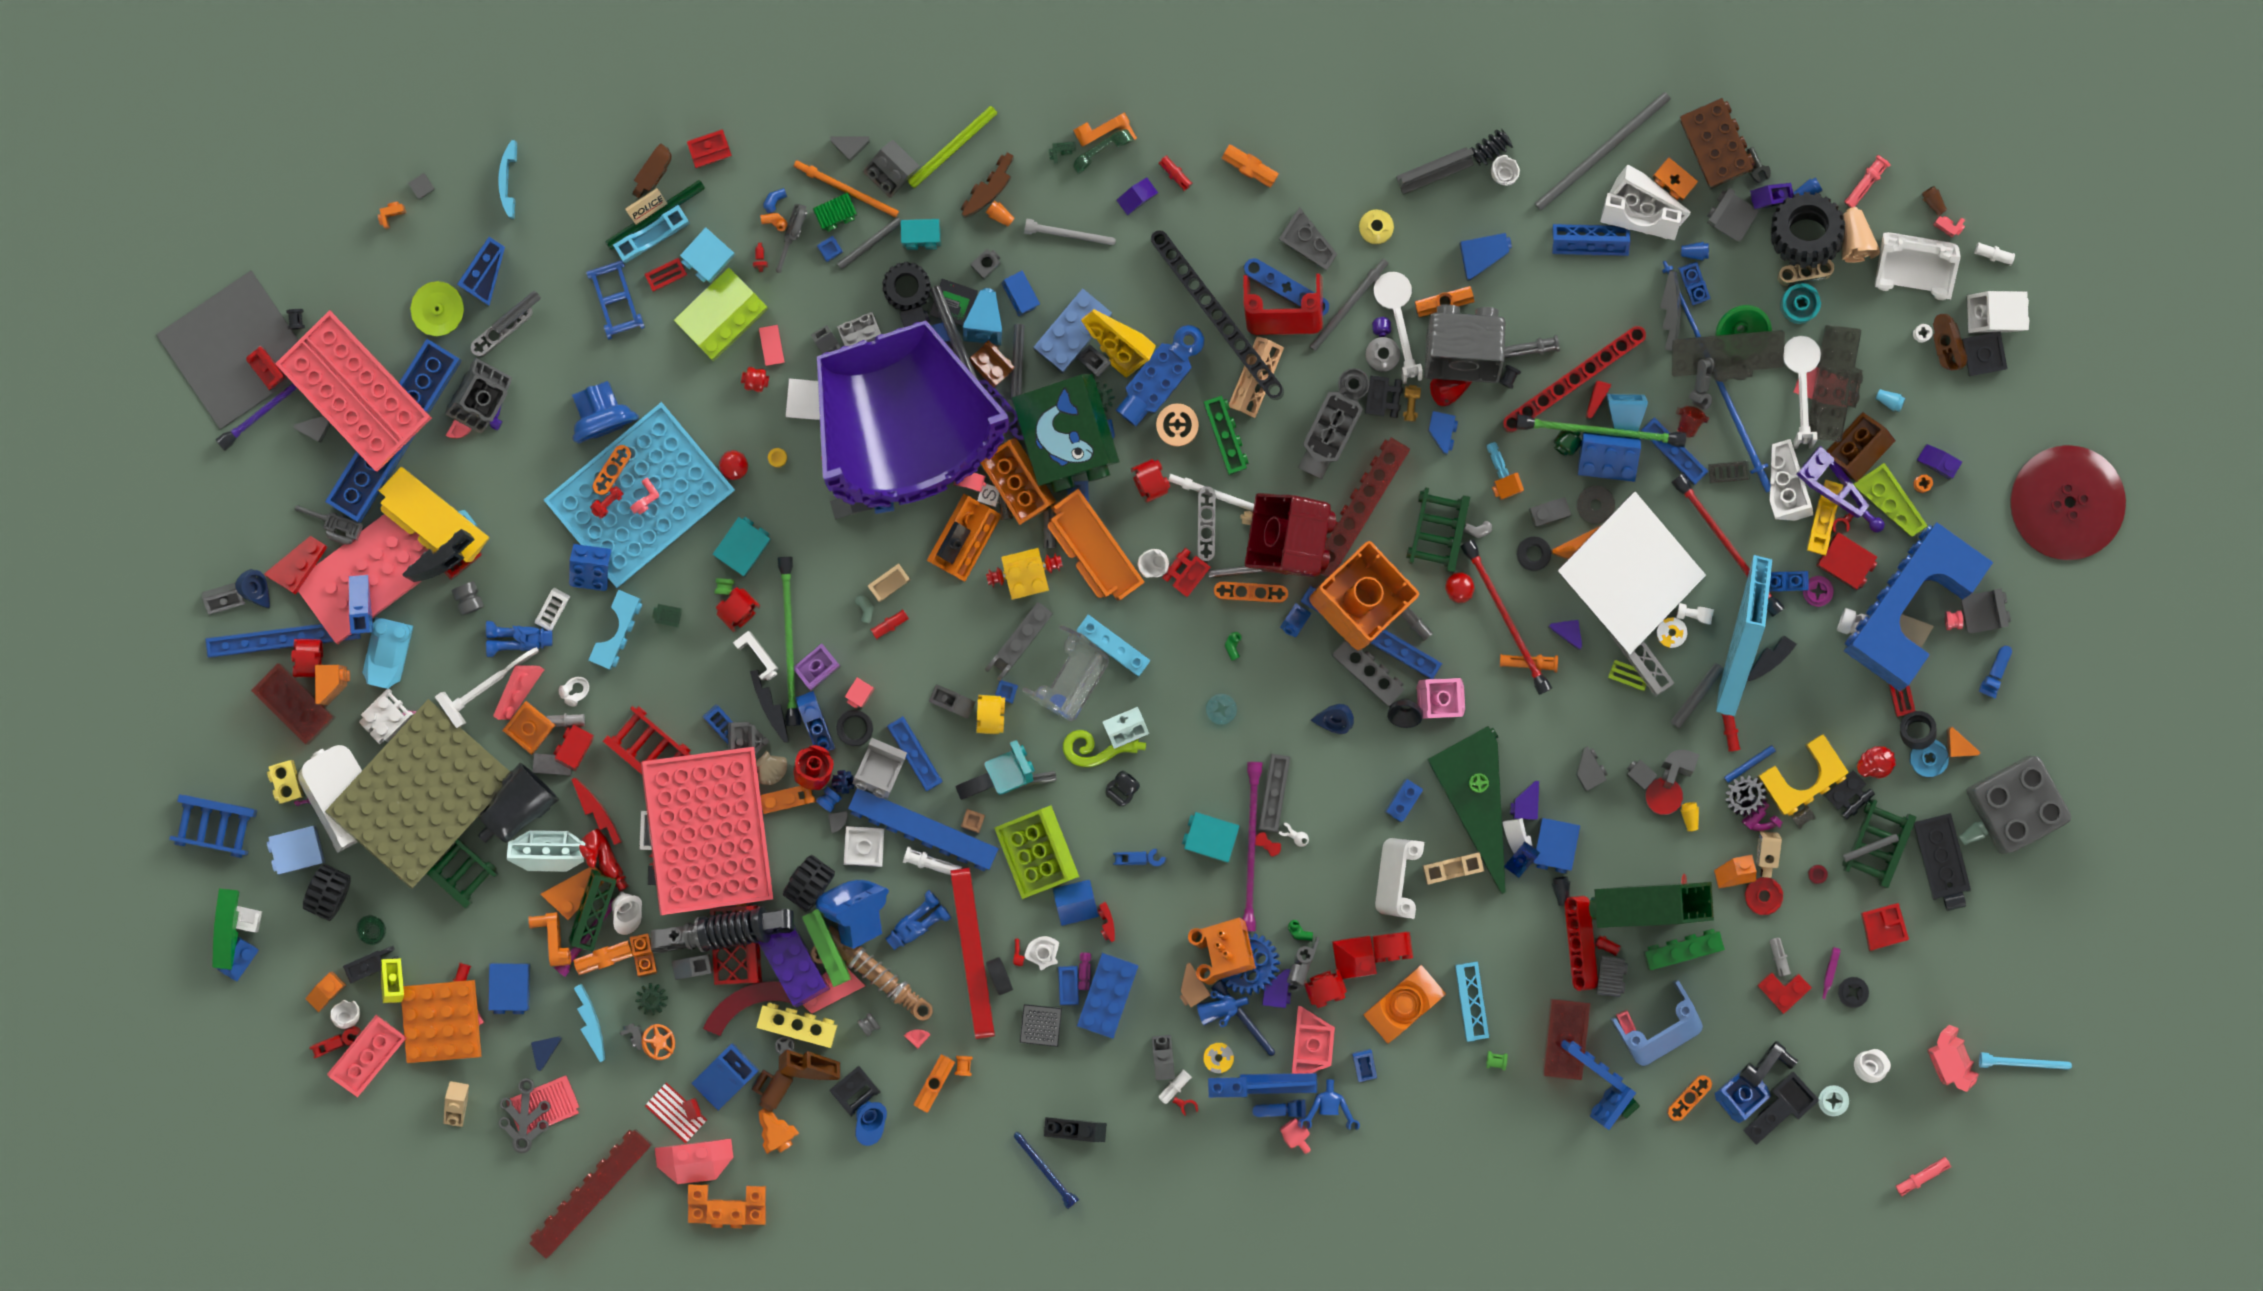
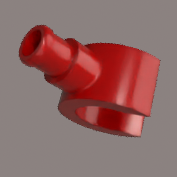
M1849 513L1844 518L1835 519L1832 526L1833 533H1836L1835 525L1838 521H1842L1845 524L1847 533L1850 528L1849 522L1854 516Z
M1175 1097L1172 1101L1181 1108L1185 1116L1184 1106L1187 1103H1193L1196 1112H1198V1104L1192 1099L1184 1101Z

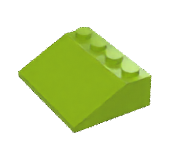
M728 268L680 313L674 321L714 362L768 310V307Z
M1051 805L994 828L1022 899L1079 877Z

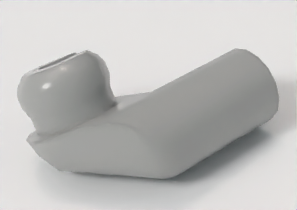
M1484 521L1482 525L1475 527L1466 523L1463 532L1476 538H1481L1490 534L1492 524Z

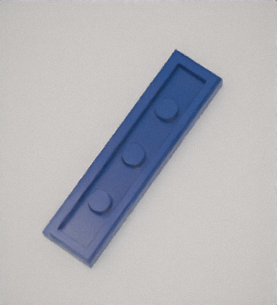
M1655 417L1641 430V432H1651V434L1670 433ZM1650 440L1684 473L1693 485L1708 472L1685 447H1674L1668 443H1663L1661 440Z
M904 716L887 726L900 749L907 752L906 759L926 792L942 783V779Z

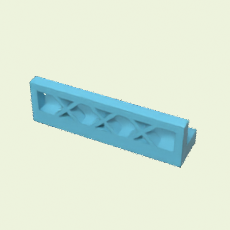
M1478 962L1455 965L1466 1041L1489 1038ZM1474 966L1475 975L1469 980L1465 977L1464 968ZM1471 984L1478 988V994L1474 1000L1468 996L1467 991ZM1474 1003L1481 1008V1013L1477 1018L1473 1017L1470 1011ZM1476 1022L1483 1026L1484 1035L1474 1036L1473 1027Z

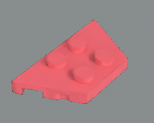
M1298 1006L1292 1074L1314 1073L1330 1067L1332 1064L1335 1027L1302 1006Z

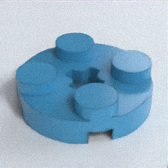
M1935 740L1933 744L1925 749H1912L1909 762L1917 774L1923 777H1934L1945 771L1949 763V757L1946 747L1940 741ZM1932 753L1934 761L1926 763L1925 754L1929 755Z

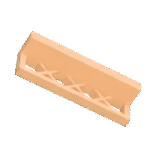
M1257 336L1252 347L1274 374L1284 347ZM1274 347L1276 348V352L1274 356L1270 358L1269 353L1271 351V348ZM1250 356L1247 359V364H1255L1257 357ZM1244 366L1229 402V407L1255 418L1265 396V391L1261 387L1259 392H1255L1258 382L1246 366ZM1260 372L1259 379L1265 380L1268 377V372L1265 375ZM1253 401V407L1250 412L1246 409L1249 402Z

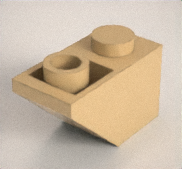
M450 1081L445 1096L444 1124L463 1127L468 1101V1084Z

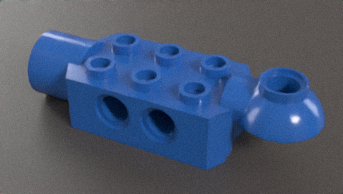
M1192 325L1182 326L1175 332L1172 345L1162 343L1157 348L1150 360L1144 364L1125 388L1127 396L1116 409L1123 418L1137 427L1148 412L1155 414L1190 372L1192 367L1188 358L1197 355L1202 350L1205 339L1200 329ZM1185 336H1192L1194 343L1186 345L1183 342Z

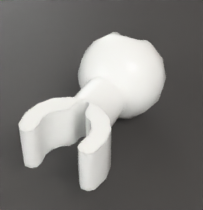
M1284 823L1290 833L1279 831L1281 836L1291 837L1299 847H1304L1308 844L1309 837L1305 832L1297 833L1292 830L1288 823ZM1303 839H1307L1306 844H1303Z

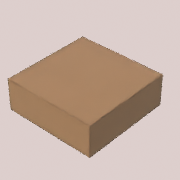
M967 809L961 827L979 833L985 815Z

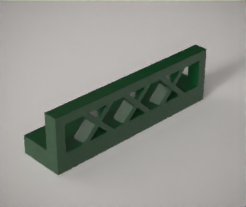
M591 870L568 939L571 946L589 951L594 950L617 881L616 879L603 876L597 870ZM600 882H609V889L601 893L599 890ZM602 898L604 902L603 907L595 911L593 908L594 901ZM596 916L598 919L597 924L589 928L587 920ZM590 933L592 937L590 945L580 943L581 938Z

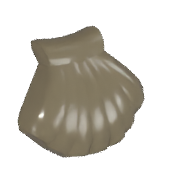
M766 751L756 760L759 784L774 785L787 773V759L785 757L773 756Z

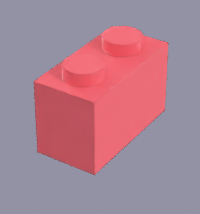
M857 677L845 695L848 699L847 703L856 709L859 706L863 708L875 688Z

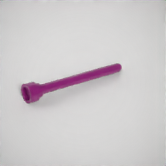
M615 898L610 900L604 920L612 911L611 905ZM597 918L594 920V922L591 924L589 928L597 924ZM590 933L584 935L580 943L587 944L591 938ZM574 947L571 950V963L580 953L581 948ZM570 965L554 966V969L564 977L568 975L571 968Z

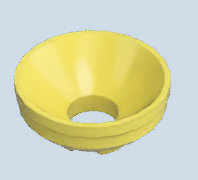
M1378 209L1365 213L1359 223L1361 236L1371 244L1386 242L1392 236L1394 230V223L1390 215ZM1373 221H1381L1383 228L1380 231H1374L1371 227Z

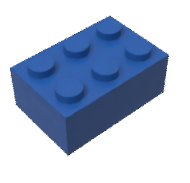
M1584 432L1578 460V475L1635 482L1641 451V439Z

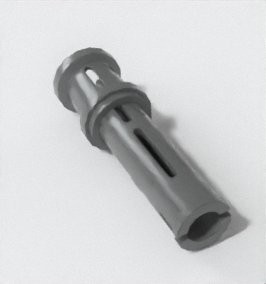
M1554 335L1553 338L1547 339L1538 338L1535 342L1507 346L1504 349V359L1533 353L1544 355V352H1560L1558 336Z

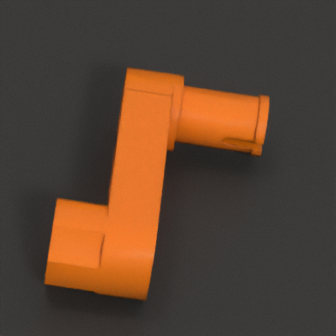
M1125 112L1093 130L1088 122L1073 130L1082 147L1115 128L1120 130L1126 143L1137 138Z
M558 912L546 913L543 916H529L530 929L547 927L550 966L571 965L570 949L561 948Z

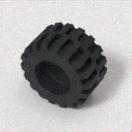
M913 262L897 263L894 267L889 268L890 270L884 275L882 289L890 305L895 309L907 311L921 307V305L927 302L926 300L930 296L931 284L927 273L921 266ZM903 276H912L918 283L917 292L908 298L898 295L895 289L897 280Z

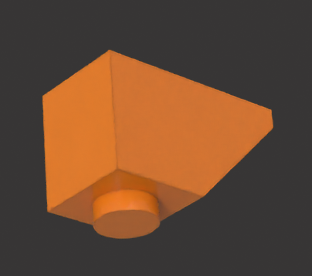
M1517 472L1495 481L1492 490L1495 497L1503 500L1522 493L1524 488Z
M1747 855L1731 859L1715 869L1714 873L1718 889L1755 882L1757 871L1753 856Z
M329 972L305 999L320 1012L346 984L334 972Z

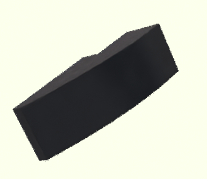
M1782 636L1773 651L1768 647L1765 648L1750 670L1747 682L1763 676L1778 666L1797 644L1786 636Z

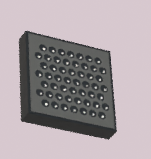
M1024 1004L1020 1043L1058 1047L1062 1008Z

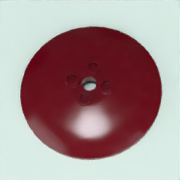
M2063 445L2040 452L2022 467L2012 487L2010 508L2016 529L2025 542L2033 549L2050 558L2077 560L2099 552L2113 540L2124 519L2126 497L2123 483L2118 473L2105 458L2084 447ZM2067 497H2072L2075 501L2072 508L2065 505Z

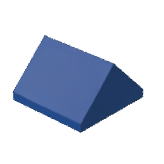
M1090 879L1052 888L1061 926L1099 917Z

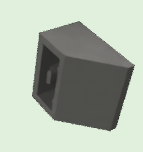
M892 140L879 150L863 172L891 198L913 176L920 166Z

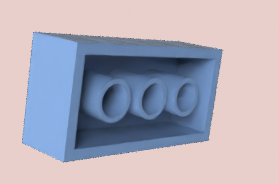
M1082 288L1033 348L1059 371L1064 373L1093 339L1081 319L1093 309L1108 317L1112 316V312Z

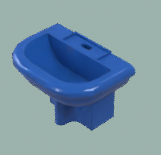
M608 381L596 386L587 387L585 390L572 395L581 417L574 425V435L572 437V440L578 444L592 438L596 439L639 420V415L628 406L618 405Z
M866 880L848 881L820 895L815 904L816 908L825 918L838 923L841 944L854 949L882 934L879 910L884 907L889 890Z

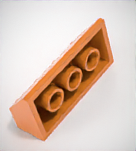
M1017 438L1008 440L998 447V450L991 459L985 458L981 462V465L1019 525L1057 503L1046 485L1038 486L1031 460Z

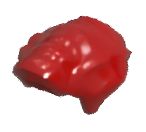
M1881 746L1868 749L1862 754L1861 759L1857 763L1858 772L1863 777H1887L1892 772L1894 766H1896L1894 752Z

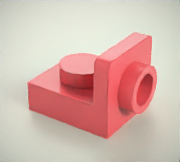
M1939 216L1933 225L1952 238L1955 234L1959 236L1965 227L1963 225L1965 219L1961 218L1954 226L1951 219Z

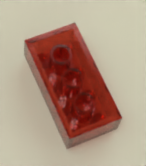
M277 663L251 690L306 745H309L336 718L324 705L316 704V697L296 677H293V674L281 663Z
M1550 998L1542 1070L1543 1076L1582 1080L1584 1064L1563 1049L1561 1043L1563 1040L1569 1043L1574 1041L1582 1047L1580 1051L1585 1054L1591 1003Z

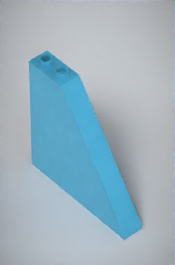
M1756 555L1752 559L1718 691L1716 712L1724 715L1735 716L1765 629L1772 559Z

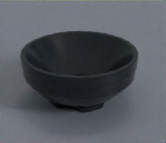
M1401 699L1390 705L1387 717L1395 726L1412 728L1421 723L1422 709L1409 699ZM1401 706H1408V707H1411V708L1405 709V708H1402Z

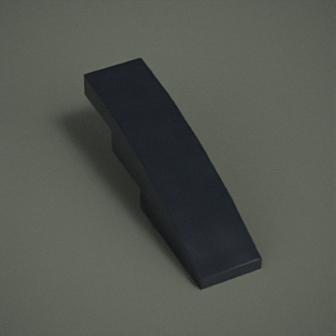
M759 670L750 671L755 692L763 711L783 742H789L782 705L773 704L770 687L762 688Z

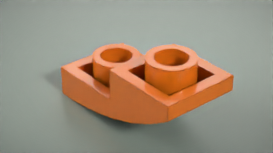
M649 934L629 937L638 977L656 974L657 968L654 954L651 951Z

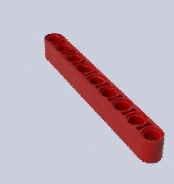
M1640 326L1631 328L1507 415L1502 422L1504 430L1509 433L1518 430L1516 427L1509 428L1506 422L1510 418L1517 422V415L1522 414L1523 408H1530L1532 410L1531 417H1537L1645 340V330ZM1639 331L1642 335L1641 340H1634L1632 332ZM1617 342L1625 343V351H1619L1616 348ZM1601 353H1608L1610 361L1603 362L1600 358ZM1588 363L1592 364L1595 367L1594 373H1587L1585 365ZM1570 375H1577L1579 383L1572 384L1569 381ZM1554 386H1561L1564 391L1563 394L1556 395L1553 391ZM1541 396L1546 397L1548 400L1547 406H1540L1538 398Z
M970 868L950 870L975 1038L995 1037Z

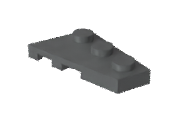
M1299 207L1279 240L1327 271L1337 253Z

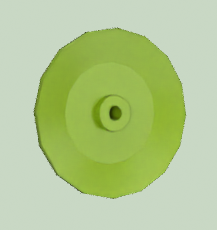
M435 281L427 283L417 290L412 298L410 310L412 320L417 328L427 335L437 337L447 335L457 328L463 317L464 305L457 289L449 283Z

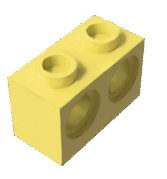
M294 760L269 766L270 771L267 772L270 783L273 782L275 790H273L275 800L279 801V804L304 797L302 787L298 781ZM280 768L286 770V776L283 779H280L277 775ZM286 786L292 789V794L289 797H285L283 794V789Z

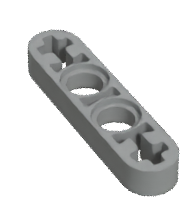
M532 307L527 310L528 314L526 316L522 314L518 317L521 319L520 322L516 319L512 328H505L499 333L500 337L496 341H491L489 338L490 332L494 330L493 327L488 328L471 343L472 353L478 357H483L532 316ZM484 337L492 344L490 347L488 344L484 345L482 353L480 351L475 352L477 349L475 345L477 343L482 345L485 342L482 340Z
M1210 486L1202 487L1198 493V556L1203 561L1211 560L1215 554L1216 494ZM1206 489L1209 490V493L1213 494L1209 497V503L1213 502V506H1201V502L1205 503V497L1201 496V494L1205 493ZM1207 508L1212 511L1210 519L1202 518L1201 512L1203 509ZM1203 528L1211 529L1212 535L1210 538L1206 539L1201 536ZM1200 541H1212V545L1208 544V550L1212 551V554H1208V557H1204V554H1201V551L1204 550V544H1200Z

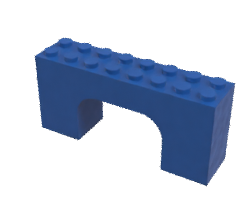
M1937 522L1923 529L1918 536L1920 540L1913 544L1907 552L1910 555L1898 565L1899 571L1897 570L1888 579L1887 584L1889 586L1880 591L1876 597L1878 601L1871 605L1865 613L1868 616L1860 620L1855 627L1857 632L1850 635L1844 643L1846 645L1845 653L1898 691L1903 690L1911 683L1930 655L1909 640L1900 628L1901 614L1924 581L1938 582L1963 600L1973 593L1993 564L1991 560Z

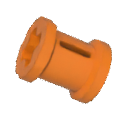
M1921 475L1913 482L1914 489L1919 493L1927 492L1933 486V480L1928 475ZM1922 479L1924 482L1927 481L1925 489L1923 486H1919V483L1922 481Z
M956 1055L957 1071L954 1075L972 1076L970 1065L973 1057Z

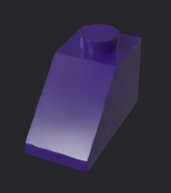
M1791 183L1767 185L1750 191L1754 209L1783 204L1784 199L1787 197L1792 199L1794 195Z
M1929 444L1925 445L1917 459L1918 462L1949 480L1953 479L1962 464V461Z
M1539 781L1531 783L1514 799V803L1510 804V814L1513 815L1514 819H1538Z

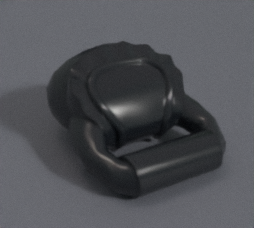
M1120 771L1115 779L1109 782L1105 793L1118 806H1125L1130 803L1134 793L1139 790L1140 783L1126 771ZM1112 787L1118 789L1123 795L1127 796L1126 800L1124 801L1110 789Z

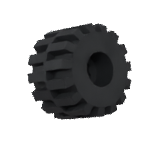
M810 855L797 867L790 877V881L783 891V896L807 912L826 890L834 878L835 871L815 856Z
M323 864L317 870L307 888L303 900V909L331 921L338 913L347 895L351 876Z

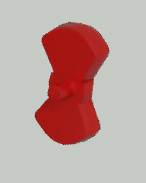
M1260 832L1256 835L1255 845L1266 849L1271 857L1281 852V843H1272V841L1268 840L1266 832Z

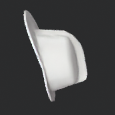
M621 891L611 905L613 924L617 933L627 935L634 932L641 923L642 901L638 896L625 894Z

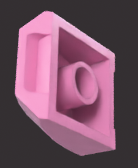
M1461 678L1418 681L1416 687L1417 701L1422 709V719L1463 717L1465 712V694Z

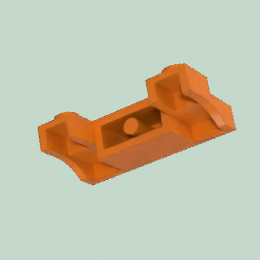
M708 1184L688 1185V1223L711 1224L712 1228H723V1224H729L730 1228H742V1225L766 1224V1186L747 1185L746 1200H708Z

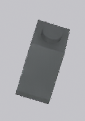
M1565 497L1529 509L1534 527L1571 516Z
M937 684L929 702L967 719L976 702Z

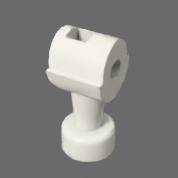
M1679 603L1676 618L1684 619L1687 616L1697 619L1702 624L1711 625L1714 609L1705 607L1689 609L1686 604Z

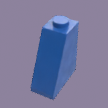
M1506 233L1461 241L1459 243L1466 280H1472L1509 253L1512 244L1510 237H1506Z

